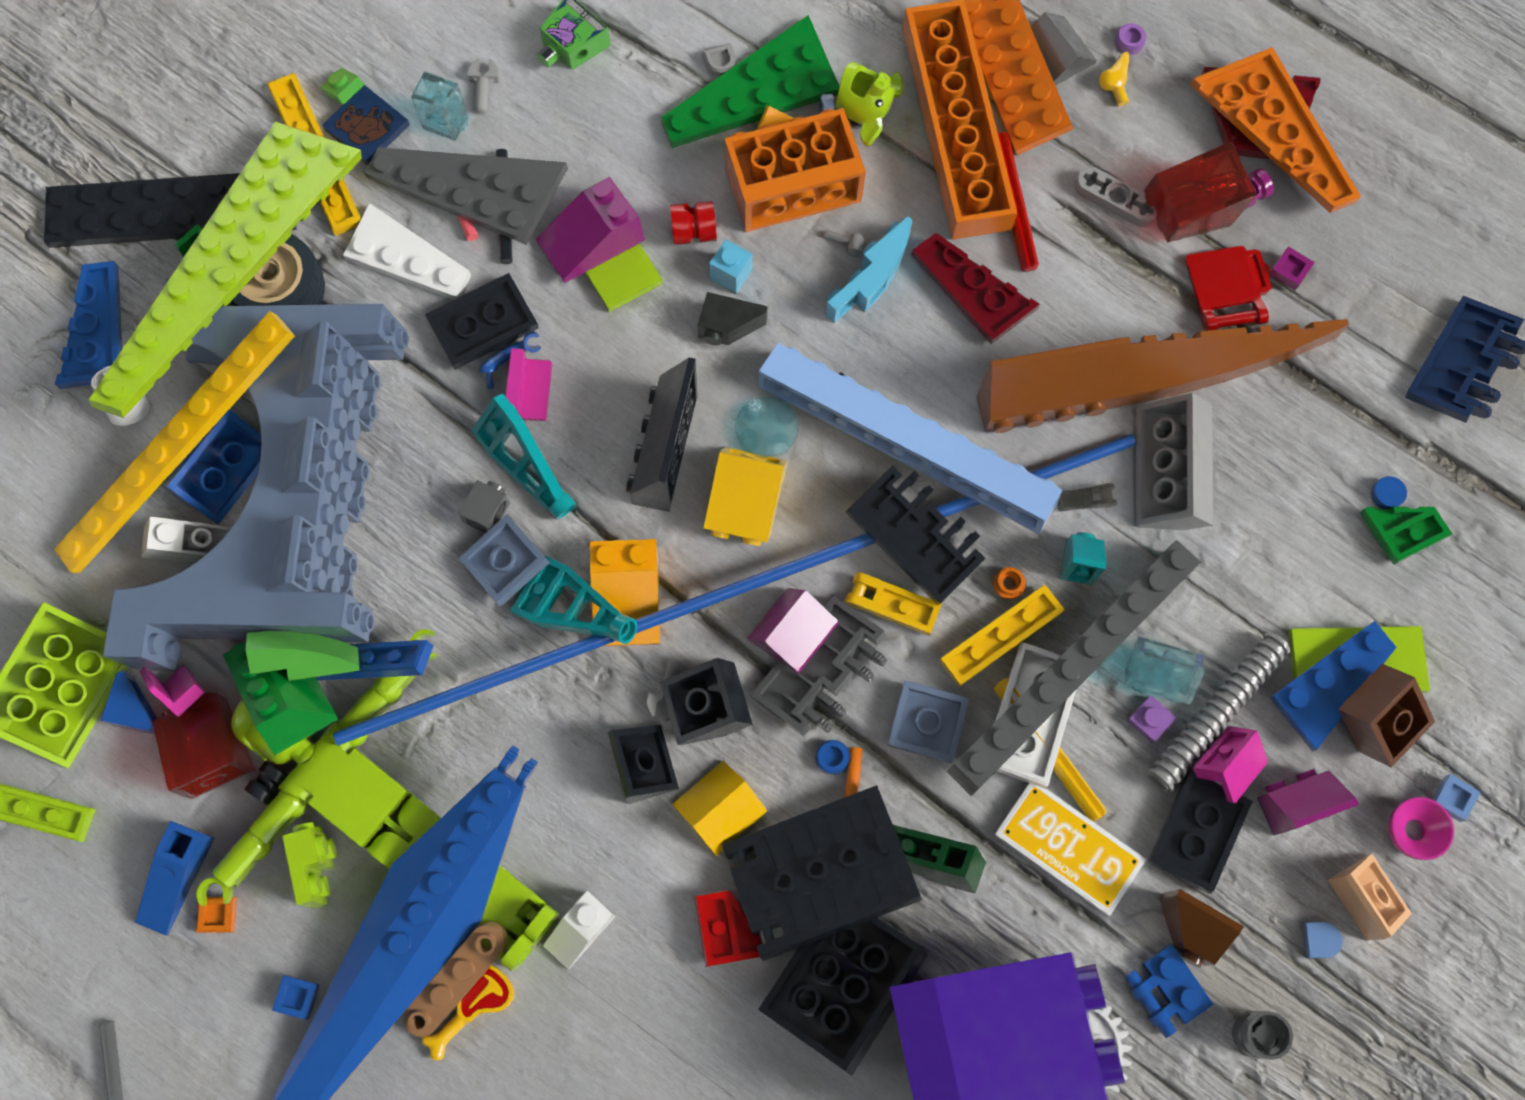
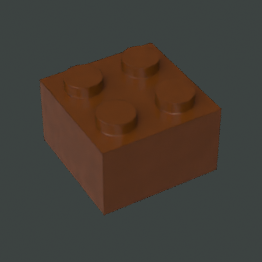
M1381 664L1338 709L1359 752L1391 768L1435 723L1415 677L1385 664Z

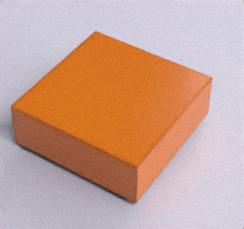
M207 897V906H201L198 903L196 933H234L237 897H232L229 904L223 902V897Z

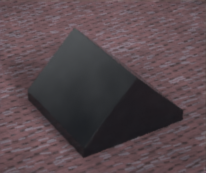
M661 725L618 729L607 732L628 804L679 789Z

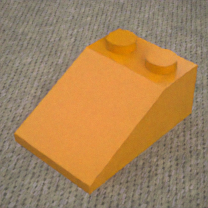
M656 539L590 541L591 587L621 614L633 619L659 611L658 547ZM592 602V616L594 619L600 607ZM660 625L636 633L634 638L627 644L615 641L602 647L659 645Z

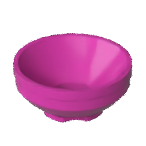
M1426 797L1407 799L1400 803L1390 815L1388 827L1391 840L1401 853L1416 860L1438 858L1446 853L1453 842L1454 825L1447 810L1432 799ZM1409 821L1417 822L1422 828V836L1417 841L1410 839L1405 832V826Z

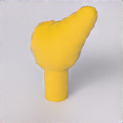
M1123 52L1113 66L1104 70L1099 77L1101 88L1105 91L1113 92L1118 107L1129 103L1124 89L1129 64L1128 52Z

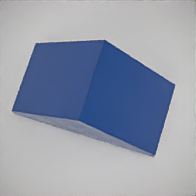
M124 671L117 673L101 721L115 727L158 736L165 733L135 677Z

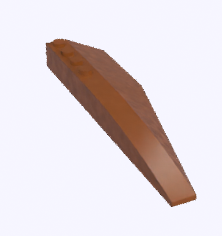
M1347 319L1317 321L1306 325L1304 329H1301L1298 323L1287 324L1277 331H1273L1271 325L1259 326L1256 332L1247 333L1246 327L1199 331L1192 338H1187V335L1184 333H1173L1162 341H1157L1156 335L1143 336L1141 341L1137 343H1131L1129 337L994 360L990 361L976 398L985 432L995 430V433H1005L1020 425L1032 428L1056 419L1057 422H1065L1073 419L1075 415L1086 413L1087 416H1097L1104 413L1107 409L1168 398L1259 371L1339 337L1348 327L1349 323Z

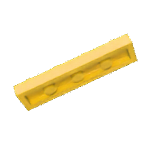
M1043 585L947 653L939 662L957 686L961 687L1021 642L1060 616L1065 609L1048 587Z

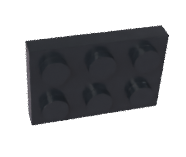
M510 273L425 314L454 370L524 336L527 332L539 328L536 319Z
M1187 771L1147 862L1208 894H1212L1253 801L1241 796L1236 803L1228 802L1222 785L1212 780L1197 778L1194 771Z

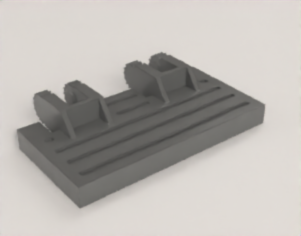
M834 595L824 608L838 620L839 624L803 670L798 674L778 661L751 693L754 701L803 737L812 727L810 721L826 733H830L833 729L829 720L813 710L818 703L828 708L836 716L843 717L846 713L845 708L823 692L824 688L837 696L853 677V672L868 682L873 680L875 675L872 671L855 659L860 652L879 666H884L887 662V658L864 641L867 638L878 646L886 636L885 630Z

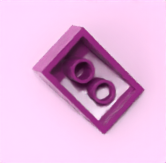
M611 177L583 190L536 238L537 244L564 284L645 241L639 216Z

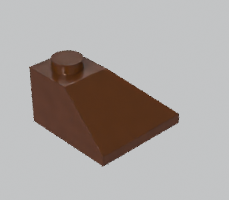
M1182 889L1162 893L1159 899L1174 947L1183 953L1182 959L1198 968H1201L1202 964L1204 966L1215 965L1244 927Z

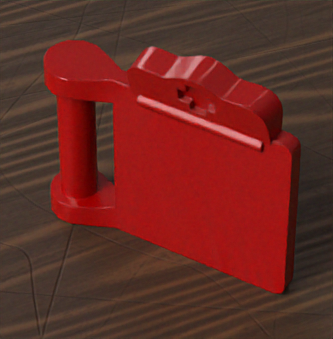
M1236 246L1187 255L1185 263L1200 310L1204 331L1256 322L1257 325L1268 323L1269 312L1261 296L1266 295L1272 288L1269 280L1270 268L1263 261L1259 250H1246L1245 246ZM1249 303L1252 304L1253 309L1215 316L1212 311Z

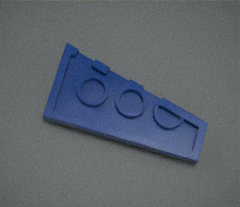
M115 261L82 265L74 299L76 303L74 317L70 318L68 330L70 331L67 347H63L61 355L63 365L61 373L57 374L55 385L59 389L91 385L93 376L101 369L111 366L122 350L119 266Z
M1374 621L1269 698L1313 752L1319 748L1342 718L1338 710L1341 705L1381 664L1386 662L1396 649V646L1376 621Z

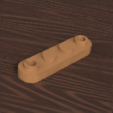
M492 921L479 925L406 1009L403 1021L406 1029L412 1035L426 1037L432 1034L504 952L508 945V934L502 925ZM482 939H489L492 943V948L485 947ZM416 1015L422 1016L425 1024H420L416 1020Z

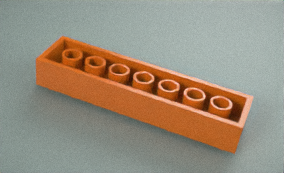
M965 0L906 8L902 31L951 238L955 240L1011 231L1017 216V209Z

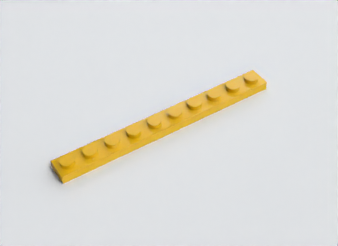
M269 311L54 548V551L70 572L80 574L293 340L295 335L278 315Z

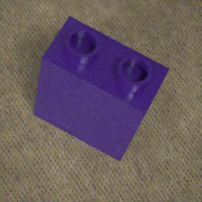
M1072 952L890 987L913 1100H1109L1106 1087L1125 1083L1115 1039L1095 1041L1088 1011L1107 1008L1096 964L1077 967Z

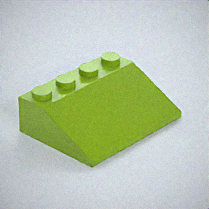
M42 602L0 671V738L69 769L107 704L116 674L120 671L125 672L128 668L124 664L103 657L107 633Z

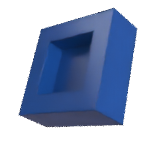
M283 975L272 1011L309 1020L320 984Z

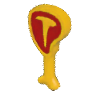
M490 966L457 1004L455 1016L437 1034L421 1037L422 1044L430 1049V1058L432 1060H442L448 1042L482 1013H498L505 1010L512 1003L515 994L513 984L508 976L498 967Z

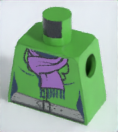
M562 0L541 25L540 33L545 47L537 53V57L547 68L560 59L570 69H575L611 45L609 28L577 0Z

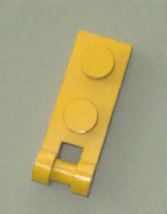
M861 572L855 573L852 580L854 587L851 593H847L844 603L851 608L863 610L930 636L942 604L937 605L931 599ZM866 589L876 592L873 601L864 597Z

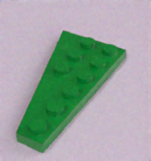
M809 15L663 115L661 122L671 148L759 121L766 106L784 113L818 102L823 94H833V97L837 96L840 86Z

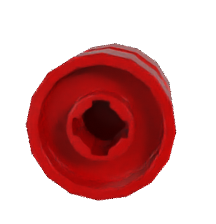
M713 201L696 202L693 208H690L687 203L670 205L674 245L691 244L693 239H697L699 243L717 241Z

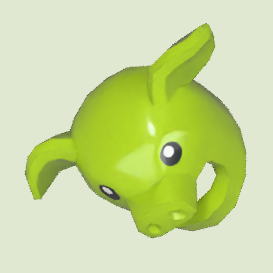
M856 61L850 62L845 67L834 109L844 108L847 118L862 125L860 140L865 146H872L873 142L879 137L883 129L882 119L887 115L893 99L899 98L903 94L904 80L899 72H894L889 77L883 71L878 74Z

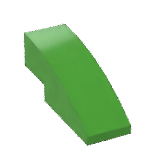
M293 631L251 632L246 635L245 651L250 674L286 669L288 680L291 681L360 671L358 647L336 639Z

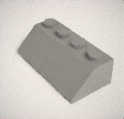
M1193 392L1136 406V526L1139 528L1190 530L1213 526L1212 404Z

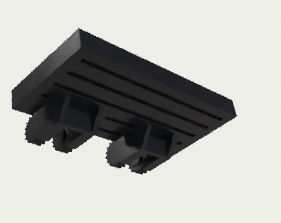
M892 465L845 513L937 605H940L986 559L977 549H974L966 558L962 555L980 535L976 531L970 533L956 549L948 539L954 533H957L966 521L960 517L941 534L939 531L949 521L930 502L920 511L916 509L934 489L930 485L924 487L910 503L902 493L908 487H911L920 475L914 470L895 488L893 484L902 474Z

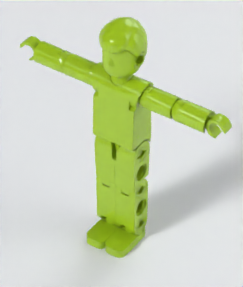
M421 629L412 635L410 641L437 636V634L430 629ZM431 653L428 661L437 658L438 654ZM416 676L378 677L374 681L372 689L369 687L339 723L337 721L333 722L316 743L310 741L312 737L310 735L275 756L256 729L243 699L239 702L232 716V731L235 737L247 748L258 754L264 761L268 759L275 764H285L294 760L297 762V766L278 787L282 791L279 792L249 827V831L237 841L214 868L212 873L216 878L211 877L200 883L196 897L201 906H207V890L216 883L222 887L223 902L229 904L233 896L232 886L237 888L257 863L269 856L274 843L296 818L306 812L308 804L360 847L367 848L366 850L388 869L442 818L358 750L357 746L363 744L368 735L339 746L336 745L333 737L334 732L384 714L391 705L400 701L403 691ZM499 865L482 921L479 925L492 921L504 927L508 934V945L506 948L509 951L507 953L504 951L498 958L501 959L500 963L512 972L520 967L561 914L503 866ZM535 905L542 908L540 912L534 909ZM528 918L532 922L528 925L524 919ZM512 932L519 936L517 940L512 937ZM483 938V945L487 948H492L491 941Z

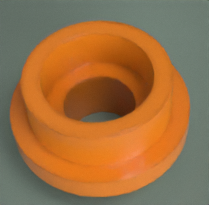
M1013 567L1000 569L993 578L995 592L1004 599L1018 598L1026 587L1024 575ZM1006 579L1012 580L1014 588H1006L1003 581Z

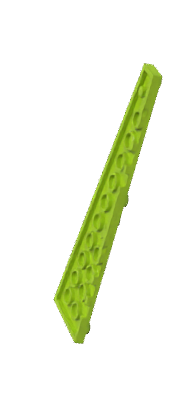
M274 122L89 398L91 407L124 418L154 386L155 381L161 378L171 367L170 362L181 350L185 352L193 343L192 338L201 328L206 329L213 321L212 316L221 306L226 307L277 252L278 247L287 241L292 235L291 230L300 220L304 222L311 214L310 209L318 201L322 202L329 195L328 190L336 181L341 182L362 159L361 150Z

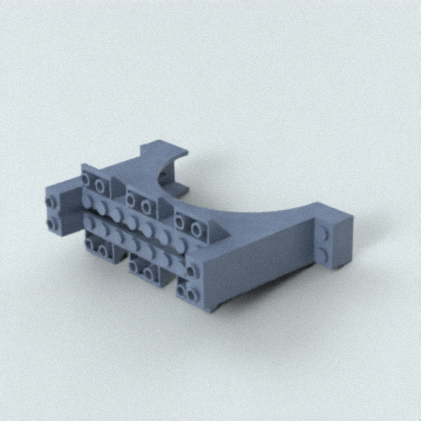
M230 302L226 307L221 306L212 316L213 321L206 329L201 328L192 338L193 343L187 349L186 361L188 363L220 366L269 311L278 315L295 335L293 340L248 388L258 411L262 446L257 478L244 510L225 537L208 554L184 571L151 585L114 590L103 657L137 670H141L145 666L150 671H176L177 661L181 657V639L246 640L247 633L293 631L320 635L342 642H369V635L375 623L372 613L373 609L363 603H357V599L354 598L352 581L353 575L357 572L358 562L356 553L345 547L343 540L344 534L348 531L349 522L360 523L361 512L364 511L366 504L364 486L365 481L369 478V466L367 461L355 452L356 440L359 439L361 431H372V423L377 416L375 404L376 391L380 389L381 385L379 372L368 360H403L404 349L408 347L409 343L407 330L383 304L232 306Z

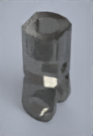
M1105 483L1089 487L1062 489L1057 502L1058 511L1114 507L1118 505L1117 500L1113 499L1112 493L1115 486L1113 483ZM1099 493L1100 500L1094 501L1093 494Z

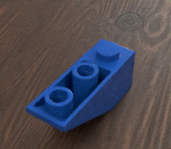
M170 821L154 853L135 923L163 935H169L215 839L214 837Z

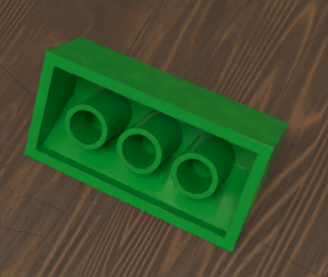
M246 642L236 644L230 651L222 654L256 729L274 756L338 720L316 677L289 681L286 669L250 674L245 651Z

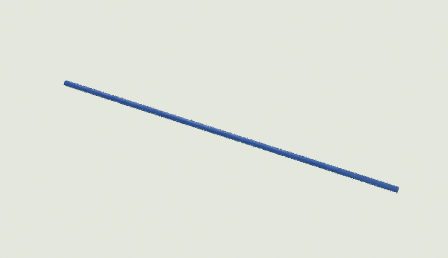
M1129 434L1029 473L1039 478L1048 479L1136 445L1134 436ZM964 496L935 508L944 517H947L980 503ZM865 533L635 619L637 621L636 633L873 545L875 542ZM596 635L587 637L334 732V740L337 746L610 644L616 640Z

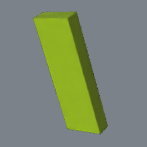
M0 784L1 821L84 843L96 809Z

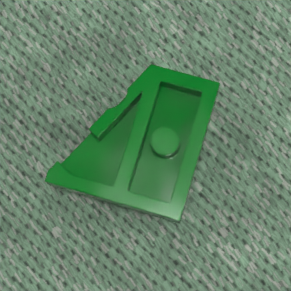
M1366 507L1360 512V515L1393 565L1441 542L1453 534L1435 507H1418L1416 509L1408 507H1393L1392 509Z

